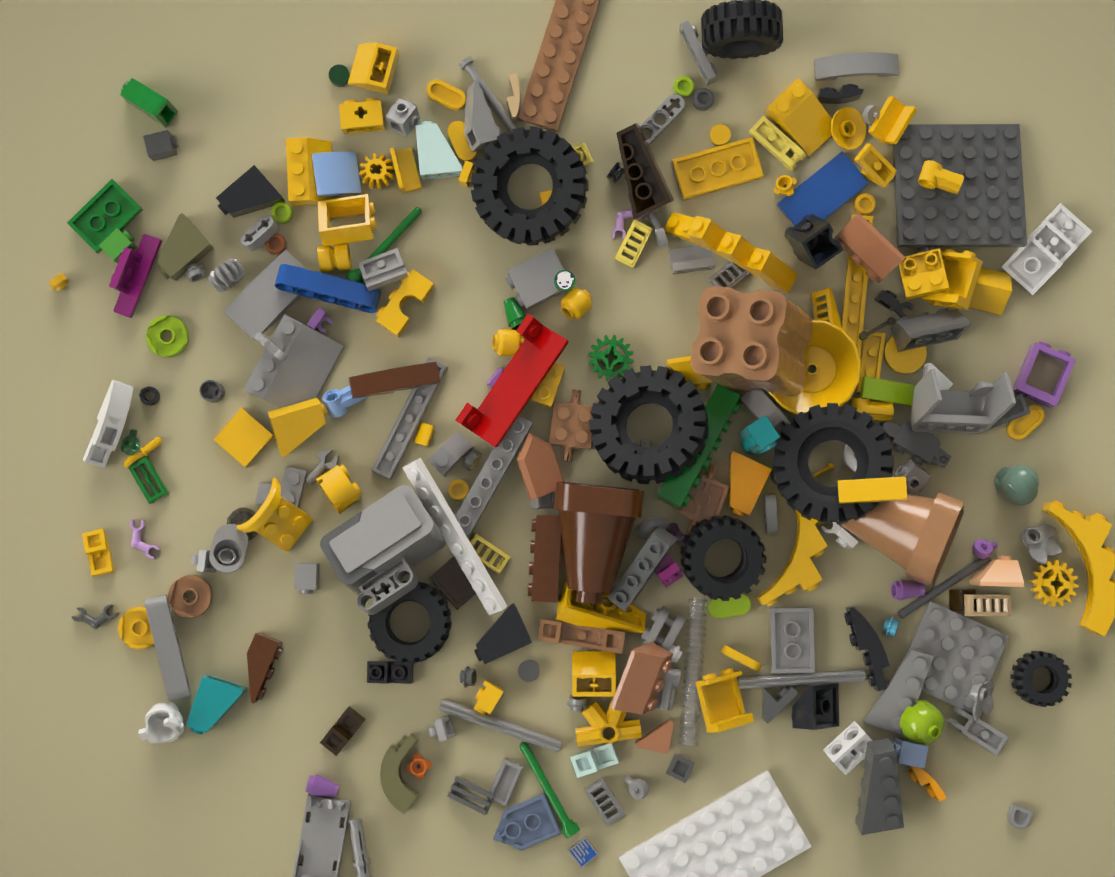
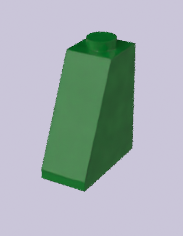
M133 78L129 82L127 81L121 88L120 96L125 101L165 128H167L178 112L168 99Z

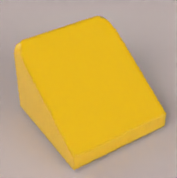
M420 423L414 442L429 447L435 427Z

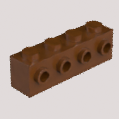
M536 515V519H532L531 532H535V541L531 540L530 553H534V562L529 563V575H533V583H528V596H532L531 601L557 603L561 548L560 517Z

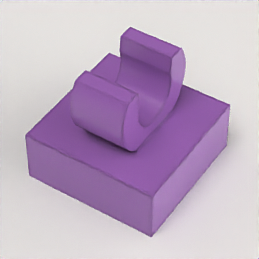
M319 307L307 326L314 330L318 326L319 331L325 333L326 330L321 327V323L328 321L332 324L333 321L329 317H324L326 312Z

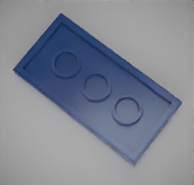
M842 151L794 189L792 196H786L778 202L777 206L794 226L801 222L804 216L810 214L825 220L866 187L869 182Z

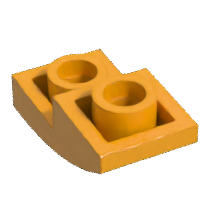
M907 765L910 769L907 773L913 783L916 782L920 786L927 784L925 789L930 798L934 797L939 802L947 798L937 782L927 772L919 767Z

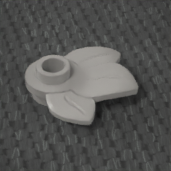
M1041 524L1036 528L1028 527L1021 533V541L1028 547L1029 555L1041 564H1046L1047 556H1055L1062 552L1059 545L1052 539L1056 529L1050 525Z
M987 680L985 683L974 684L971 688L970 699L975 702L973 717L976 721L982 713L989 715L993 709L994 701L991 694L994 690V685L991 681Z

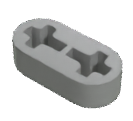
M263 216L242 235V245L249 251L257 250L277 232V222L271 216Z
M775 493L763 494L766 534H777L778 521Z

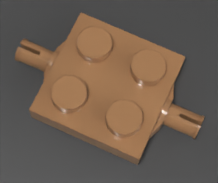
M572 389L571 402L554 401L548 443L565 448L563 461H567L568 456V462H572L574 449H591L592 433L590 432L589 420H593L590 413L592 407L579 403L581 390H577L576 396V389Z
M710 464L707 474L699 475L702 479L697 488H692L690 492L692 498L687 507L683 506L680 511L675 509L676 513L684 515L690 520L686 530L687 533H690L692 525L697 527L700 521L704 519L711 520V516L720 515L730 486L719 483L714 479L718 469L716 465Z

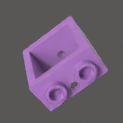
M1039 341V343L1036 342L1030 345L1013 385V392L1016 394L1022 393L1023 397L1046 407H1056L1076 359L1070 357L1071 354L1066 351L1051 349V345ZM1038 352L1065 363L1052 395L1025 384Z

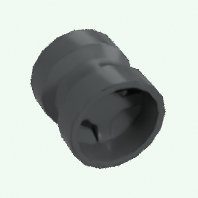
M207 380L200 386L199 392L201 397L211 403L220 402L225 396V389L222 384L214 380Z

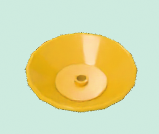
M812 320L811 342L807 346L804 355V363L807 370L802 392L794 397L773 395L768 392L780 407L796 415L801 411L806 413L810 407L819 404L820 407H827V403H838V407H841L851 399L860 382L861 359L856 344L843 329L824 320ZM810 366H816L815 373L809 372Z

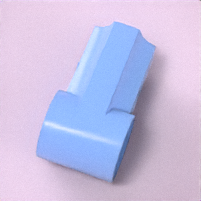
M349 385L340 391L337 389L329 390L322 398L329 415L337 418L343 416L347 412L348 407L368 397L352 399Z

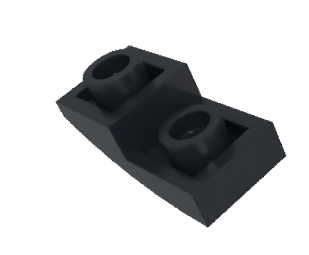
M855 84L843 85L839 92L830 87L820 88L817 99L820 103L824 104L848 103L858 100L863 94L864 89H860Z
M367 661V683L412 684L414 664L398 663L396 661Z

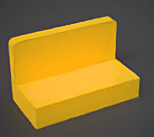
M889 96L879 112L880 117L874 120L868 132L881 144H897L916 113L917 108L914 106H904L894 96Z
M394 147L389 148L401 193L404 194L422 189L412 147L395 151Z

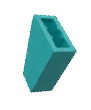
M210 675L202 676L186 726L190 727L191 731L197 734L207 733L212 730L245 694L247 687Z

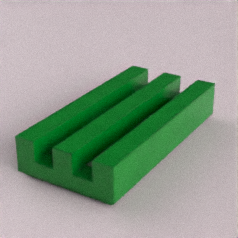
M145 457L128 467L149 504L169 494L149 457ZM144 463L146 464V466L148 467L150 473L152 474L153 478L155 479L156 483L158 484V486H159V488H160V490H161L160 493H159V491L157 490L156 486L154 485V483H153L152 479L150 478L149 474L147 473L145 467L143 466ZM137 467H139L155 496L152 497L136 471Z

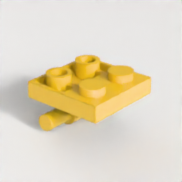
M940 248L904 256L905 258L898 264L906 300L949 290Z

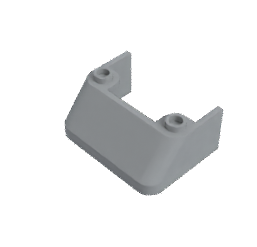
M930 369L914 387L910 417L912 430L916 432L978 434L989 430L1016 404L1008 373H1003L994 383L979 382L971 391L940 390L935 369Z

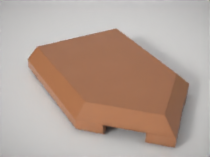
M528 432L522 451L519 452L517 457V463L529 499L533 500L556 490V482L565 481L553 446Z

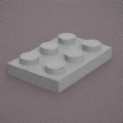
M769 608L771 673H815L814 609Z

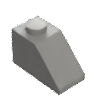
M457 432L427 461L445 477L468 453L473 445L461 433Z

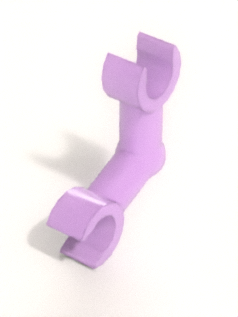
M632 209L620 211L616 214V227L612 232V239H614L616 232H621L623 235L622 241L626 236L624 222L625 219L633 218Z
M132 519L130 521V527L133 530L131 546L145 552L148 558L156 559V557L150 554V550L152 548L161 549L156 545H148L141 541V531L145 528V521L141 520V526L136 528L134 526L135 520Z

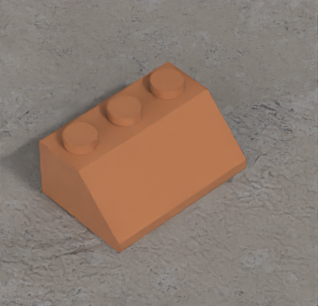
M859 212L834 237V240L841 244L843 252L846 251L851 256V261L858 267L862 266L867 271L866 275L872 281H877L878 283L905 258Z
M654 642L633 649L611 708L640 715L653 711L658 703L656 699L658 693L665 685L664 677L672 667L671 659L673 653Z

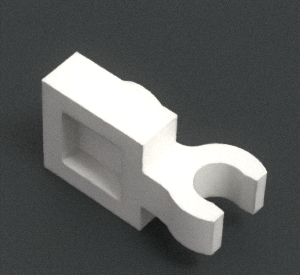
M831 522L832 527L830 529H826L824 526L820 527L824 533H833L837 537L835 541L843 548H854L858 543L853 536L837 525L836 522Z

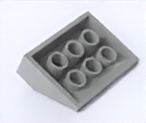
M284 314L271 338V342L288 357L281 362L265 349L244 390L279 408L317 398L344 346Z

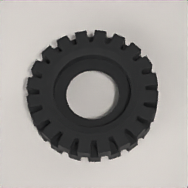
M530 126V130H525L523 127L512 129V134L508 135L504 132L497 136L498 141L494 145L490 142L483 149L486 152L484 157H478L474 165L477 167V171L472 173L471 184L474 185V190H471L472 200L476 203L477 207L475 209L485 221L484 223L502 238L520 245L521 243H526L528 246L538 245V242L542 241L546 244L554 241L555 236L558 234L563 236L570 230L568 228L572 222L576 224L581 217L579 212L581 208L585 209L587 202L585 194L586 191H589L586 178L587 172L580 156L571 144L564 138L559 137L557 133L548 129L543 131L541 127ZM526 164H537L549 172L553 182L552 193L548 201L541 207L531 210L522 209L511 201L507 188L508 181L517 168Z
M651 365L640 366V372L637 373L634 372L633 368L623 372L625 377L619 379L615 376L608 382L610 388L608 390L602 388L597 395L598 404L593 403L590 412L593 420H589V427L594 447L612 472L615 474L619 473L621 478L630 482L636 479L638 484H649L650 480H655L656 484L667 482L666 477L670 475L675 479L684 474L682 469L685 466L690 469L696 463L695 456L697 453L702 454L706 446L704 439L708 438L709 427L707 421L709 420L701 395L698 394L697 388L690 380L687 382L684 375L677 371L673 374L670 373L669 368L658 366L656 371L652 370ZM648 403L658 404L666 408L673 421L669 437L663 443L654 447H642L635 444L629 438L626 431V423L632 411Z
M827 403V407H820V404L810 407L808 412L803 413L801 411L794 416L793 421L790 424L787 423L782 429L781 436L776 441L777 445L774 447L773 473L777 489L781 496L786 499L787 504L794 511L800 512L801 516L808 520L812 518L818 520V523L828 525L829 522H836L837 525L845 524L849 520L854 519L856 521L864 517L865 513L872 511L879 504V502L839 504L838 487L824 486L813 478L809 470L808 461L811 452L820 443L836 440L847 444L853 450L857 459V469L851 480L889 478L893 475L894 456H892V446L889 438L885 437V431L879 423L875 424L872 421V416L864 411L863 413L857 412L856 407L847 404L845 408L838 407V403Z

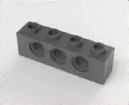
M661 526L654 531L608 599L623 611H626L634 603L678 539Z

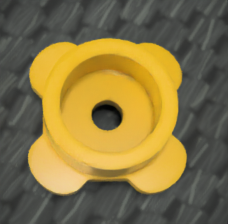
M788 175L778 177L774 193L776 195L786 194L788 197L794 194V186L797 185V179L791 178Z

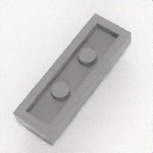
M686 21L680 25L679 31L708 86L714 83L717 70L713 63H709L706 57L708 54L697 39L699 35L695 26H691L689 21Z

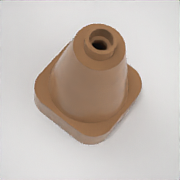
M940 492L935 499L907 494V500L880 501L872 511L865 513L864 517L856 521L854 519L849 520L848 523L841 524V526L904 568L908 578L933 588L965 511V502Z

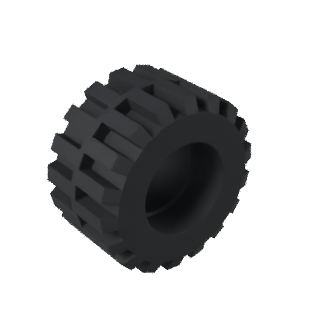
M1031 651V653L1023 654V658H1018L1016 660L1017 666L1013 665L1012 670H1015L1010 678L1014 679V683H1011L1012 687L1017 690L1015 693L1022 697L1021 699L1025 702L1041 707H1046L1047 705L1054 706L1055 702L1060 703L1063 701L1062 696L1069 694L1066 689L1067 687L1071 688L1072 683H1068V679H1072V675L1067 673L1070 669L1068 665L1063 664L1065 661L1055 654ZM1045 666L1050 672V683L1044 690L1036 691L1031 682L1032 674L1038 667Z

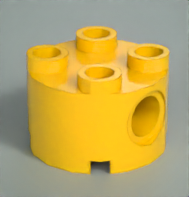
M336 465L316 479L318 485H321L323 493L338 514H341L351 505L360 501L362 491L355 482L351 484L349 481L350 474L344 465L340 467Z

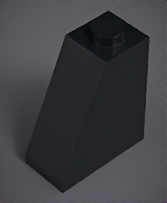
M255 165L216 197L220 202L217 205L225 215L229 213L233 218L272 207L276 203L285 201Z
M515 603L511 604L476 644L477 649L474 651L479 662L483 660L484 664H487L532 643Z

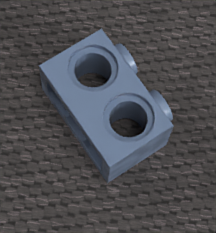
M894 737L891 743L896 750L897 763L925 769L929 747L909 741L908 739Z

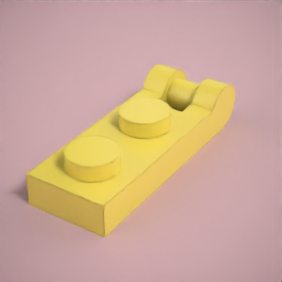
M764 115L749 131L751 136L780 160L790 171L797 167L796 164L799 160L802 161L806 157V153ZM789 150L794 154L791 158L786 155Z

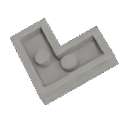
M286 466L281 484V496L299 508L308 471ZM260 482L255 503L263 504L272 484Z

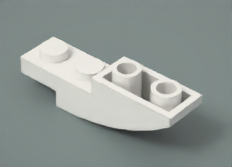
M112 380L97 416L98 424L83 457L85 463L105 468L112 451L116 450L130 407L133 386Z

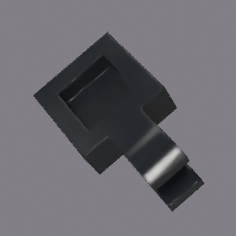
M881 290L874 300L888 310L897 313L900 318L908 317L903 313V307L909 310L914 308L909 302L900 303L896 299L897 296L889 290Z

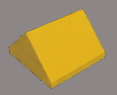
M981 267L969 308L1001 316L1012 293L1011 275Z

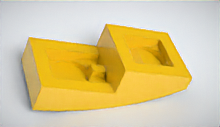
M102 528L82 533L85 554L89 558L91 576L98 577L114 573L112 555L105 530Z

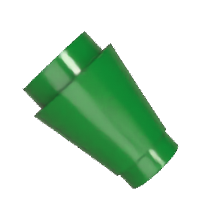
M512 297L506 299L503 303L508 326L517 330L526 314L516 299Z

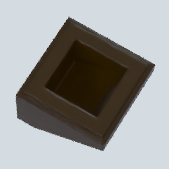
M950 589L949 609L951 611H965L964 594H976V589ZM974 599V611H976V599Z

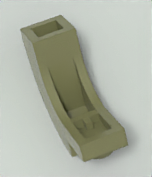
M413 733L409 737L406 735L402 737L397 744L400 747L399 750L393 745L389 747L382 760L380 770L381 785L386 797L403 814L419 794L404 781L401 774L402 760L418 739Z

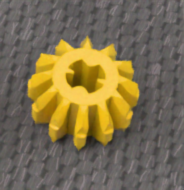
M373 153L372 160L368 156L365 157L367 164L360 163V167L364 170H361L359 175L364 177L362 182L364 184L369 183L371 189L377 184L378 189L381 190L382 183L387 187L390 185L387 179L394 180V175L391 173L395 169L394 166H390L392 164L391 159L385 160L384 154H381L378 159L376 153ZM377 168L381 173L378 175L373 170Z

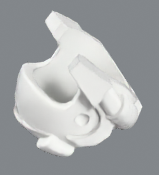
M170 702V704H155L145 716L146 728L140 729L138 734L142 741L148 740L151 744L170 743L179 739V736L184 732V724L177 705L173 702Z

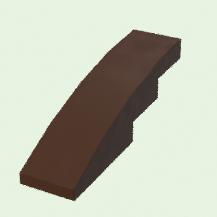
M437 362L392 368L349 377L352 399L389 394L395 391L415 389L419 386L440 383Z

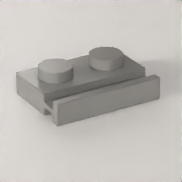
M398 248L358 262L368 292L408 277Z

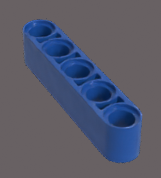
M281 264L279 266L275 281V287L279 290L367 313L377 312L381 296V290L378 288L368 292L366 284L288 264Z

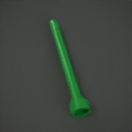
M414 208L367 259L385 253L422 213L421 208ZM360 268L350 270L345 275L350 281L363 282Z
M522 742L520 749L561 820L563 835L565 838L576 834L581 830L577 822L569 819L528 744Z

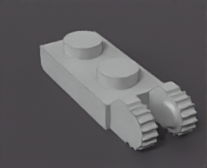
M955 706L953 708L955 713L965 717L967 720L963 726L949 717L946 722L959 729L960 733L998 756L1009 737L981 719L976 721L973 714H968Z

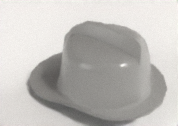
M236 524L221 526L213 538L209 560L211 565L222 573L235 572L244 562L248 537L246 533L236 528Z

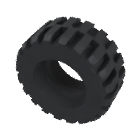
M732 0L719 3V5H713L710 9H706L701 17L702 47L707 54L724 59L759 57V55L774 52L781 47L784 41L782 10L775 3H770V1Z
M711 516V520L704 519L700 521L701 525L698 527L694 525L690 529L692 531L691 535H686L684 539L685 546L681 547L680 552L683 555V558L680 560L686 578L701 594L707 595L710 599L717 600L720 598L722 601H729L731 597L735 600L741 598L740 594L743 592L749 594L752 591L750 587L753 584L756 586L759 584L760 580L758 577L759 575H764L765 572L763 563H767V556L763 553L765 547L760 541V536L743 521L737 518L734 519L731 516ZM718 540H734L741 548L740 564L729 575L722 577L711 575L704 565L707 550Z
M418 582L413 590L374 615L368 614L369 622L367 623L371 633L369 635L371 641L375 642V647L379 652H383L385 657L396 660L398 663L415 664L416 662L427 660L444 646L450 635L452 621L451 611L447 605L448 602L436 588L434 589L427 583ZM407 601L421 604L430 616V627L427 634L415 642L400 640L394 635L390 626V617L393 610L399 604Z

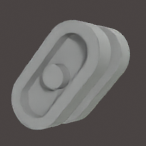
M662 607L660 610L657 608L651 618L654 621L651 628L646 627L645 632L641 636V639L644 640L642 644L654 642L669 651L685 622V618L677 615L674 620L668 617L669 609ZM665 624L670 629L665 638H662L658 634Z

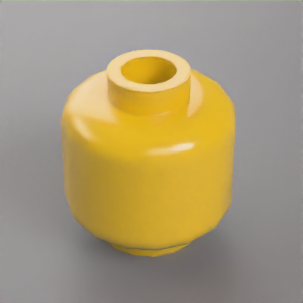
M572 289L561 300V311L569 319H581L592 308L590 293L585 289Z
M499 329L496 334H493L492 349L499 356L513 357L524 342V338L520 337V334L515 329Z

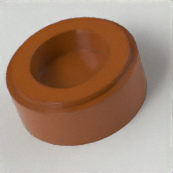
M275 233L265 242V248L272 255H280L286 250L287 242L282 235Z

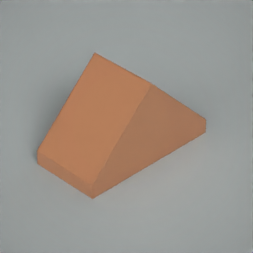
M667 719L642 736V738L636 740L635 744L637 747L668 754L674 727L672 719Z

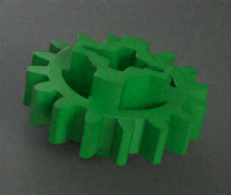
M605 335L603 342L598 338L596 340L598 345H591L594 353H588V356L593 358L588 364L595 366L592 372L598 371L599 379L605 375L606 381H609L610 377L613 376L614 378L619 374L624 378V370L631 369L628 364L634 362L633 359L629 358V356L634 354L633 351L627 350L630 344H622L624 338L617 341L616 335H613L610 340ZM609 345V348L604 352H598L603 346ZM617 346L623 350L624 355L619 354L616 350ZM611 349H613V357L617 358V360H613L609 367L608 359L605 356H609ZM597 360L605 365V370L598 365ZM624 364L619 370L613 372V368L616 365Z

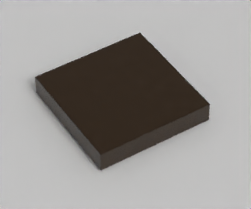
M454 556L429 577L457 610L476 594Z

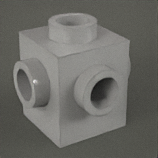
M400 98L395 105L390 107L388 114L385 116L389 129L405 137L408 136L420 121L417 106L411 101H405Z
M910 458L896 470L894 476L906 477L907 493L909 492L915 496L923 491L927 481L931 478L924 468Z

